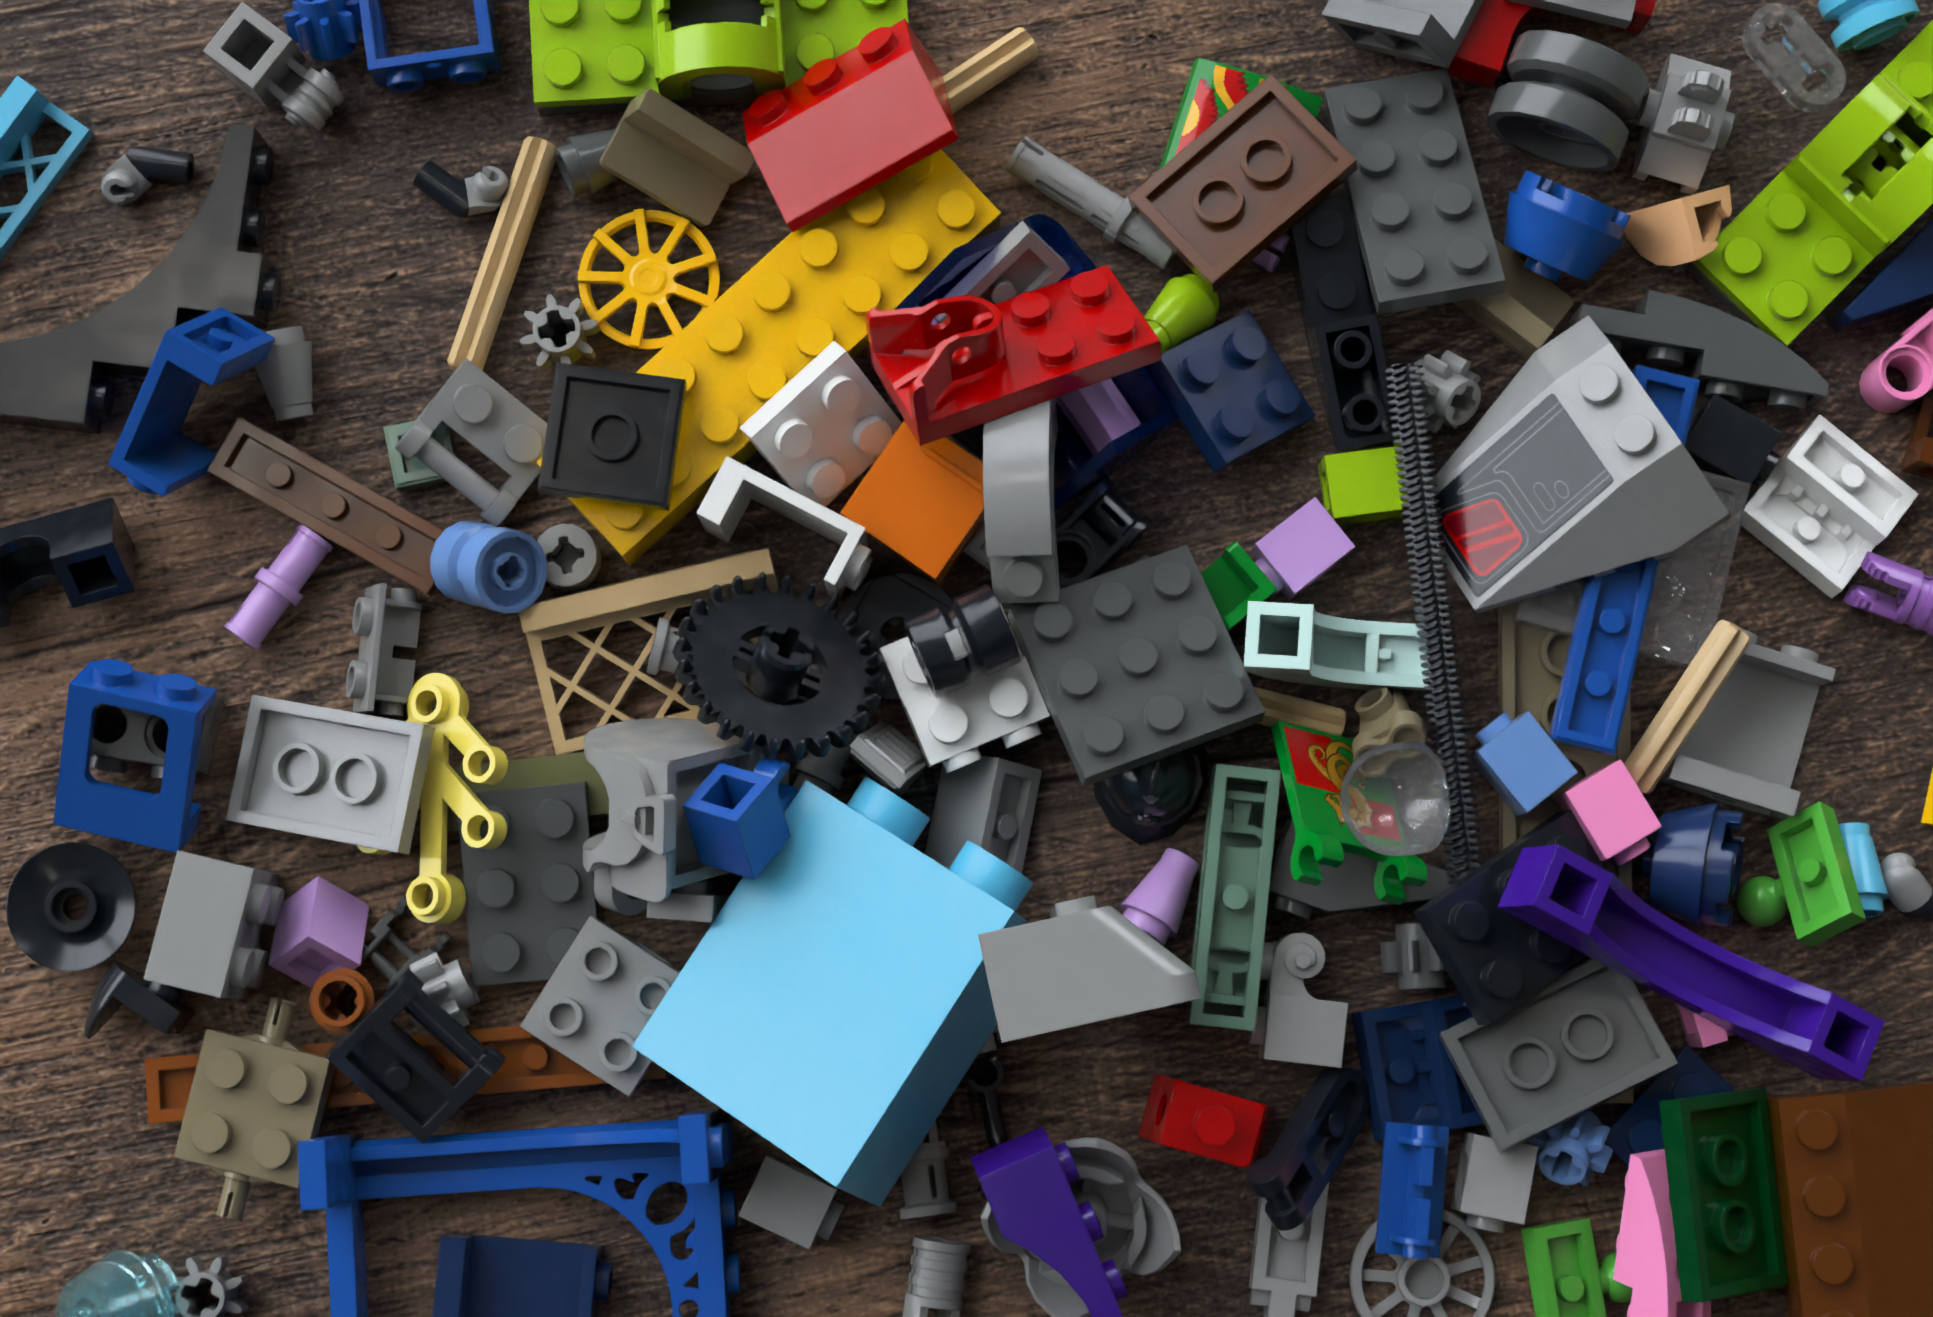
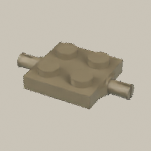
M270 996L262 1034L240 1036L216 1029H206L174 1158L209 1166L218 1174L225 1176L218 1208L215 1212V1215L220 1217L243 1220L250 1185L253 1182L271 1181L299 1188L297 1142L318 1137L335 1065L326 1056L306 1052L294 1042L287 1040L295 1007L298 1003L283 998Z

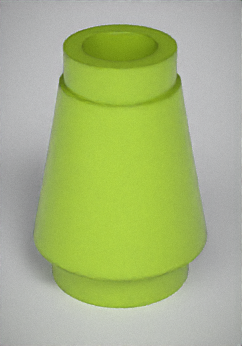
M1186 274L1182 277L1170 279L1144 316L1160 340L1161 354L1211 328L1219 311L1220 302L1216 291L1213 293L1195 274Z

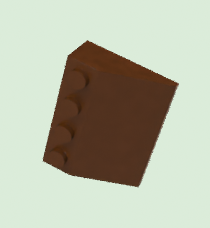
M1933 1081L1767 1096L1789 1285L1784 1286L1788 1317H1933Z

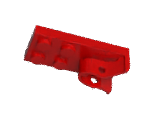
M1108 265L1082 272L1071 278L1031 292L1022 293L996 304L974 296H955L934 300L923 307L878 311L874 307L867 312L865 317L873 368L920 446L1162 360L1159 338ZM942 313L947 314L944 322L931 325L935 316Z

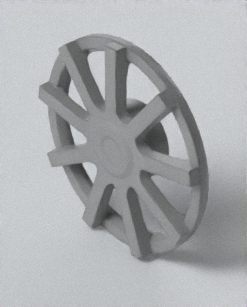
M1443 1209L1442 1220L1450 1224L1441 1237L1440 1258L1428 1257V1259H1417L1389 1254L1397 1263L1395 1270L1363 1269L1367 1252L1372 1243L1376 1242L1377 1221L1365 1230L1364 1235L1357 1244L1349 1268L1351 1295L1360 1317H1382L1402 1301H1406L1409 1304L1407 1317H1419L1423 1307H1429L1435 1317H1448L1441 1305V1300L1445 1296L1477 1309L1472 1317H1486L1495 1291V1269L1492 1256L1485 1241L1475 1228L1465 1225V1219ZM1462 1231L1473 1243L1479 1255L1452 1264H1446L1443 1256L1458 1233ZM1483 1267L1484 1288L1482 1298L1451 1285L1450 1278L1453 1275ZM1362 1281L1391 1282L1395 1285L1396 1289L1391 1295L1370 1310L1364 1297Z

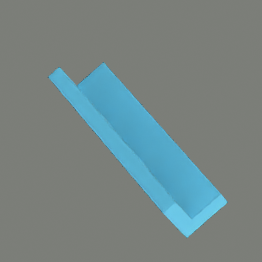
M19 76L15 77L0 98V179L3 175L25 171L28 193L19 204L0 207V219L8 218L0 229V261L94 135L90 129L49 102L35 87ZM46 117L71 133L56 154L34 158L31 137ZM22 150L23 160L14 161ZM45 168L37 179L36 169Z

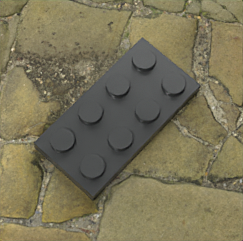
M1441 68L1324 89L1323 104L1331 135L1357 160V171L1344 181L1346 193L1350 195L1358 241L1377 315L1502 294L1506 280L1448 69Z

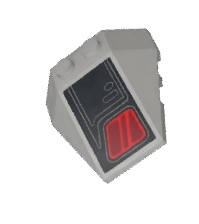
M1589 315L1532 354L1437 473V478L1429 483L1438 484L1437 487L1430 489V492H1439L1438 495L1432 496L1431 499L1440 500L1439 503L1432 505V507H1440L1441 509L1434 512L1433 515H1441L1442 517L1435 520L1434 523H1442L1443 525L1436 528L1435 531H1443L1444 533L1436 536V539H1444L1445 541L1437 544V547H1445L1446 549L1438 552V555H1446L1447 558L1442 559V562L1447 563L1448 566L1446 568L1477 613L1555 591L1557 585L1594 575L1595 578L1612 574L1616 572L1615 568L1651 557L1659 560L1675 555L1732 517L1683 443L1611 342Z

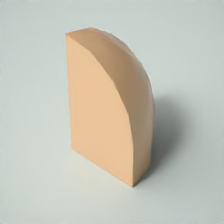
M1730 185L1626 213L1631 215L1625 227V235L1640 256L1655 265L1676 266L1698 260L1716 249L1718 242L1714 240L1719 234L1721 221L1731 216Z

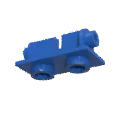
M1385 1122L1375 1243L1376 1253L1402 1255V1257L1428 1259V1257L1440 1258L1449 1127Z

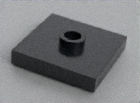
M557 362L537 489L539 493L669 511L687 389L686 380Z

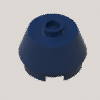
M1719 802L1663 813L1660 820L1662 827L1658 829L1656 839L1647 838L1651 847L1644 851L1642 860V876L1651 877V905L1701 931L1704 925L1729 928L1733 919V910L1722 908V904H1728L1729 895L1733 896L1735 889H1739L1745 837L1732 835V829L1740 830L1741 826L1744 825L1745 813L1721 809Z

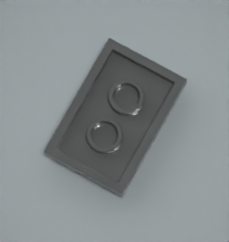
M587 782L475 791L476 796L489 810L496 811L504 817L507 824V834L503 843L495 849L488 850L471 847L463 839L461 831L463 822L458 817L473 986L549 980L588 918L594 916L599 919L598 902L594 894V871L586 872L583 866V844L592 837ZM486 819L480 826V836L482 839L486 837L489 830V824Z
M1593 958L1563 972L1492 1024L1478 1025L1474 1017H1471L1441 1032L1439 1035L1444 1049L1500 1154L1664 1074L1678 1065L1675 1056L1633 980Z

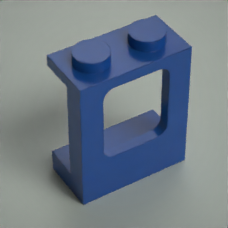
M91 660L69 683L53 824L177 853V850L181 851L199 828L202 805L192 803L203 715L215 702L217 689L197 685L194 679L181 674L157 676L135 671L129 663L120 660ZM107 704L155 715L166 721L168 737L161 791L159 793L153 794L97 781L92 777L89 766L97 705Z

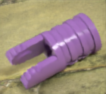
M1867 551L1860 565L1862 570H1865L1871 577L1898 587L1897 596L1893 597L1867 586L1854 584L1850 585L1843 601L1850 606L1900 625L1904 623L1909 628L1917 631L1922 630L1927 635L1933 636V576L1924 575L1923 571Z

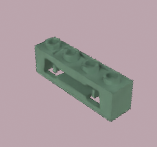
M1215 764L1211 768L1190 965L1196 972L1201 998L1187 1001L1184 1024L1255 1031L1281 778L1280 770Z

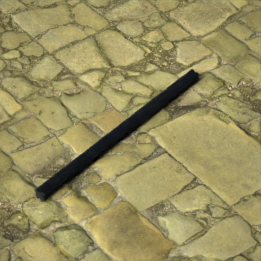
M1400 363L1391 365V368L1385 370V374L1389 376L1385 379L1390 384L1386 386L1387 390L1391 392L1387 394L1388 398L1391 399L1388 403L1389 406L1393 407L1389 409L1390 413L1394 415L1390 419L1395 423L1391 427L1394 431H1397L1392 433V435L1397 439L1393 441V444L1398 447L1394 451L1399 455L1395 459L1400 463L1396 467L1398 470H1401L1397 472L1398 477L1402 478L1398 480V483L1403 486L1399 488V491L1405 494L1400 496V499L1406 502L1401 504V507L1407 510L1402 512V515L1408 518L1403 520V523L1409 526L1404 528V531L1409 534L1405 536V539L1410 542L1406 544V547L1411 550L1407 552V555L1412 558L1408 560V563L1413 566L1409 568V571L1414 573V575L1410 576V579L1415 581L1411 583V587L1418 589L1412 591V595L1419 597L1413 599V603L1420 605L1414 607V611L1421 613L1415 615V619L1422 621L1416 623V627L1423 629L1417 631V635L1424 637L1418 639V643L1425 645L1419 647V651L1426 653L1420 655V659L1427 661L1421 663V667L1428 669L1422 671V675L1429 677L1423 679V683L1430 685L1424 687V691L1431 693L1425 695V699L1432 701L1426 703V707L1433 709L1427 711V715L1434 717L1428 719V723L1435 725L1429 727V731L1436 733L1430 735V739L1437 741L1431 743L1432 748L1438 749L1432 751V755L1439 757L1433 759V763L1440 765L1435 767L1434 771L1441 773L1436 775L1435 779L1442 781L1437 783L1436 787L1443 789L1438 791L1437 795L1444 797L1437 801L1438 804L1445 805L1438 809L1439 812L1446 813L1439 817L1440 820L1447 821L1440 825L1441 828L1448 829V831L1441 833L1444 837H1450L1442 841L1445 845H1451L1450 847L1443 848L1445 853L1451 854L1445 856L1446 861L1452 862L1446 864V868L1453 870L1446 874L1448 877L1454 878L1447 882L1449 885H1453L1485 862L1484 860H1476V858H1480L1484 854L1483 852H1475V850L1483 846L1482 844H1474V842L1482 839L1481 836H1473V834L1481 831L1480 828H1472V826L1479 824V820L1471 819L1478 816V812L1470 811L1476 808L1477 804L1469 803L1475 800L1476 796L1468 795L1475 791V787H1467V785L1474 783V779H1466V777L1473 775V771H1465V769L1472 767V763H1464V761L1471 759V755H1463V753L1470 751V747H1462V745L1469 743V739H1461V737L1468 735V731H1460V729L1467 727V723H1459V721L1466 719V715H1458L1459 712L1465 711V707H1457L1458 704L1464 703V699H1456L1457 696L1463 695V691H1455L1456 688L1462 686V683H1454L1455 680L1461 678V675H1453L1454 672L1460 670V667H1452V664L1458 663L1459 659H1451V656L1457 655L1458 651H1450V648L1456 647L1457 643H1449V640L1455 639L1456 635H1448V632L1454 631L1455 627H1447V624L1453 623L1454 619H1446V616L1452 615L1453 611H1445V608L1451 607L1452 603H1444V600L1452 597L1451 595H1443V592L1451 589L1450 587H1442V584L1450 581L1449 579H1441V576L1449 573L1448 571H1440V568L1448 565L1447 563H1439V560L1447 557L1446 555H1438V552L1446 549L1445 547H1437V544L1445 541L1444 539H1436V536L1444 533L1443 531H1435L1436 528L1443 525L1442 523H1434L1435 520L1442 518L1441 515H1433L1434 512L1441 510L1440 507H1432L1433 504L1439 503L1440 500L1431 499L1432 496L1438 495L1439 492H1430V489L1437 487L1438 484H1429V481L1436 479L1437 476H1428V473L1435 471L1436 468H1427V465L1434 463L1435 460H1426V457L1434 455V452H1425V449L1433 447V444H1424V441L1432 439V436H1423V433L1431 431V428H1422V425L1430 423V420H1421L1422 417L1429 415V412H1420L1421 409L1427 408L1428 404H1419L1420 401L1426 400L1427 397L1418 396L1419 393L1425 392L1426 389L1417 388V386L1424 384L1425 381L1416 380V378L1424 376V373L1415 372V370L1423 368V365Z

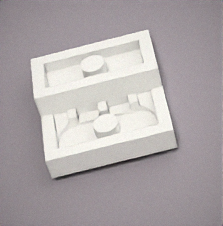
M1819 414L1778 461L1766 482L1760 488H1756L1733 519L1832 599L1845 588L1860 568L1867 551L1872 552L1875 546L1889 535L1919 494Z

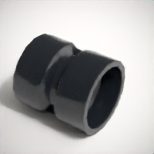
M988 584L955 597L952 610L948 612L934 606L903 620L904 628L916 659L936 698L970 684L971 673L976 670L989 676L1021 661L1011 629ZM957 628L968 653L954 658L944 634Z

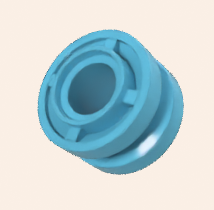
M1820 0L1817 3L1823 20L1838 21L1840 24L1830 35L1838 52L1851 49L1861 50L1878 44L1903 31L1908 26V23L1920 15V10L1915 0Z

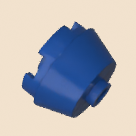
M1525 170L1516 192L1509 190L1504 245L1528 256L1524 263V268L1558 282L1562 272L1589 281L1626 242L1620 238L1631 215Z

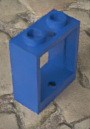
M359 0L368 71L378 87L387 86V89L393 92H408L424 87L425 80L449 77L450 81L455 83H471L486 78L487 71L501 70L502 65L493 0H473L479 45L390 57L383 0Z

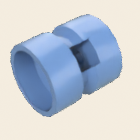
M460 521L446 528L435 541L430 556V571L436 587L447 598L504 614L518 613L531 606L542 593L547 580V559L542 546L531 535L518 530L496 527L478 521Z

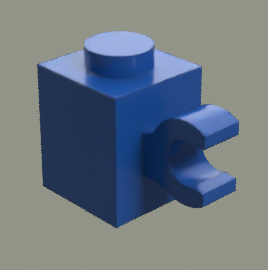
M764 757L756 765L753 772L719 763L682 806L702 864L753 880L762 872L791 837L784 810L789 807L798 792L796 787L780 783L782 777L790 769L789 762Z

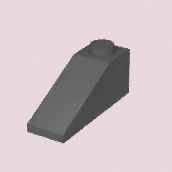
M1292 817L1286 820L1271 867L1269 895L1276 897L1273 905L1274 909L1304 920H1310L1313 910L1319 913H1330L1395 905L1394 903L1380 901L1377 898L1374 889V876L1378 860L1344 852V862L1338 868L1320 864L1323 881L1318 886L1296 882L1292 877L1290 869V859L1295 842V828ZM1425 863L1427 882L1421 887L1403 883V890L1407 899L1403 903L1431 900L1452 886L1447 881L1454 878L1447 876L1446 873L1448 871Z

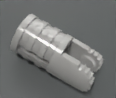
M914 1235L912 1243L914 1251L911 1254L910 1260L912 1266L907 1281L909 1287L905 1292L902 1317H927L929 1308L937 1309L936 1317H961L963 1307L962 1291L965 1289L966 1281L964 1277L968 1268L967 1256L970 1254L971 1243L939 1236Z

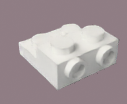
M957 628L944 634L954 658L968 653ZM908 636L879 649L883 654V660L928 767L942 762L946 773H950L981 760L982 756L978 747L1002 737L1007 749L1042 734L1037 722L1048 718L1050 714L1026 657L1022 656L1015 637L1014 640L1021 658L1019 663L989 676L976 670L971 673L970 684L938 698L934 696L925 679Z

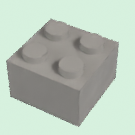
M177 850L143 980L218 998L248 999L250 989H258L266 972L268 952L261 950L267 925L274 926L277 923L283 906L284 888L277 887L280 874Z

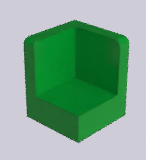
M1236 541L1229 545L1218 559L1201 572L1228 633L1247 619L1248 601L1266 602L1277 590L1274 584Z

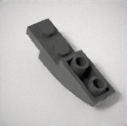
M1649 290L1636 303L1635 313L1582 304L1571 316L1569 328L1589 315L1620 356L1622 351L1646 354L1647 363L1667 368H1680L1684 366V361L1691 362L1689 377L1700 380L1699 389H1705L1704 397L1707 399L1716 394L1730 403H1739L1743 401V396L1768 400L1767 408L1774 411L1804 413L1806 407H1813L1828 395L1829 383L1804 359L1780 341L1748 322L1717 308L1687 298Z

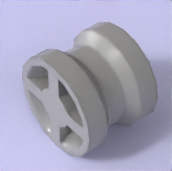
M559 524L548 528L540 535L537 542L542 546L547 559L546 582L551 587L561 592L575 593L587 589L596 581L601 571L602 556L598 545L584 529L574 524ZM562 544H563V551H561V552L559 553L558 557H557V558H551V557L557 556L558 552L562 549Z

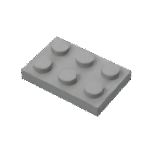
M252 695L226 820L409 855L435 728L412 722Z

